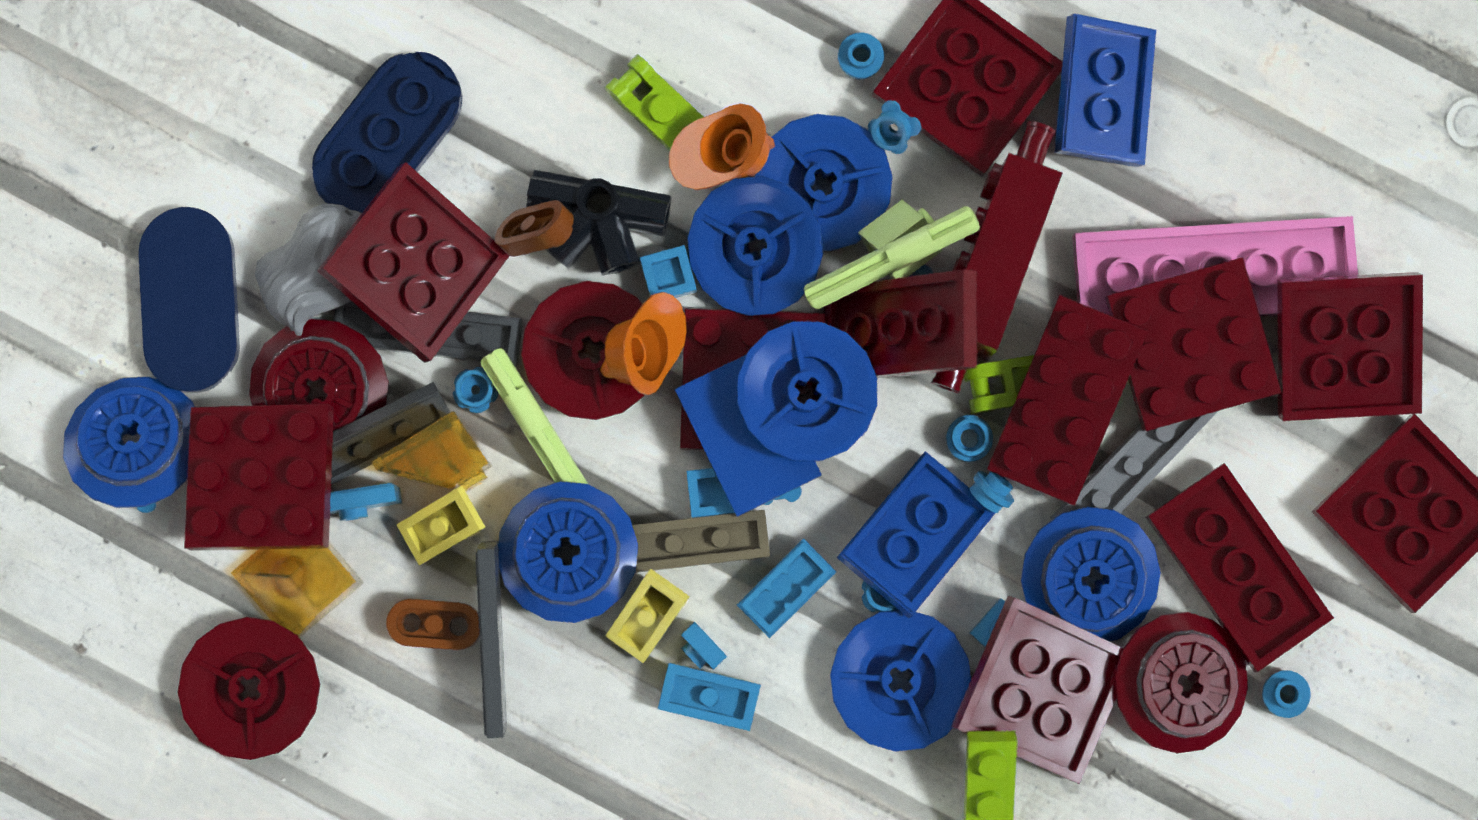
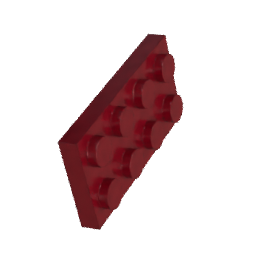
M961 269L875 281L824 306V323L847 332L867 352L877 378L977 368L976 271Z
M1059 294L987 470L1075 506L1148 330Z
M1225 463L1216 467L1145 517L1254 672H1259L1334 619Z

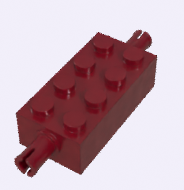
M1036 121L1027 122L1026 131L1016 155L1009 153L1002 165L994 162L979 197L987 200L985 208L978 206L975 212L980 228L977 232L964 238V241L972 243L969 252L962 250L952 271L961 269L976 271L977 357L986 361L999 348L1063 172L1043 165L1056 130ZM967 369L936 372L931 384L953 393H960V387Z

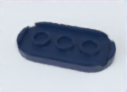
M415 52L393 56L376 70L319 143L313 155L312 170L314 184L318 194L326 204L343 205L349 210L362 213L399 165L406 162L417 172L420 170L452 129L461 112L462 91L459 81L450 66L433 54Z
M178 207L157 216L145 229L139 244L143 352L148 368L161 383L181 392L200 393L213 389L220 384L229 371H232L239 357L240 339L235 250L231 235L216 217L198 208Z

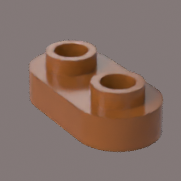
M558 200L521 208L505 218L498 227L494 240L511 257L526 255L551 247H559L572 234L574 216Z
M405 599L396 603L387 616L388 633L394 641L404 646L463 650L473 646L480 638L478 611L465 603ZM414 613L419 616L421 625L415 632H410L405 628L404 621L409 614ZM457 617L464 618L468 624L467 631L460 636L454 634L451 630V623Z

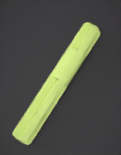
M964 206L805 285L804 293L811 307L820 309L977 232L980 226L974 211L969 206Z
M499 348L483 357L480 361L482 368L555 483L588 484L505 350Z

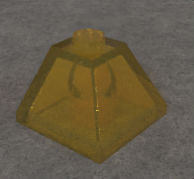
M455 411L447 414L372 461L377 471L389 477L451 491L463 486L465 492L484 482L488 478L485 471L493 467L464 419Z
M330 542L329 548L258 549L231 572L271 621L279 623L299 637L303 636L364 584L362 579Z

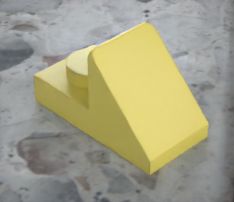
M463 486L454 489L396 524L418 565L429 561L485 528Z
M650 569L605 637L644 663L671 623L686 605L690 596Z

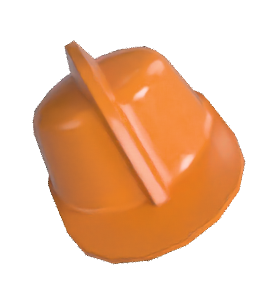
M739 103L695 120L684 127L673 141L669 152V167L674 179L682 186L694 190L707 189L736 178L753 177L767 162L769 152L775 147L773 138L766 133V125L761 113L751 105Z
M665 292L651 295L642 304L632 319L615 325L607 334L605 341V360L601 367L603 376L615 378L617 381L632 385L639 393L645 395L655 393L678 359L685 344L687 332L686 317L681 303L671 294Z

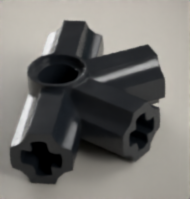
M534 170L529 182L526 207L552 200L561 202L574 216L573 231L564 244L545 250L569 269L591 244L601 274L605 276L626 271L640 264L630 230L664 237L668 225L672 197L671 195L613 185L601 178L587 180ZM604 193L611 197L610 206L606 211L592 213L587 209L588 201L593 195Z

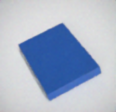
M1079 14L1067 16L1055 153L1132 167L1145 165L1156 29Z
M746 355L675 389L680 403L736 517L822 476L815 461H792L768 451L748 431L737 405V376Z
M925 451L836 558L907 618H910L995 513L979 503L971 494L970 488Z

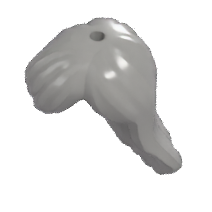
M330 203L316 206L302 216L288 243L266 253L257 261L255 276L267 310L278 322L289 327L297 336L302 335L303 327L311 317L333 310L351 301L318 273L317 270L362 213L349 210L345 206Z

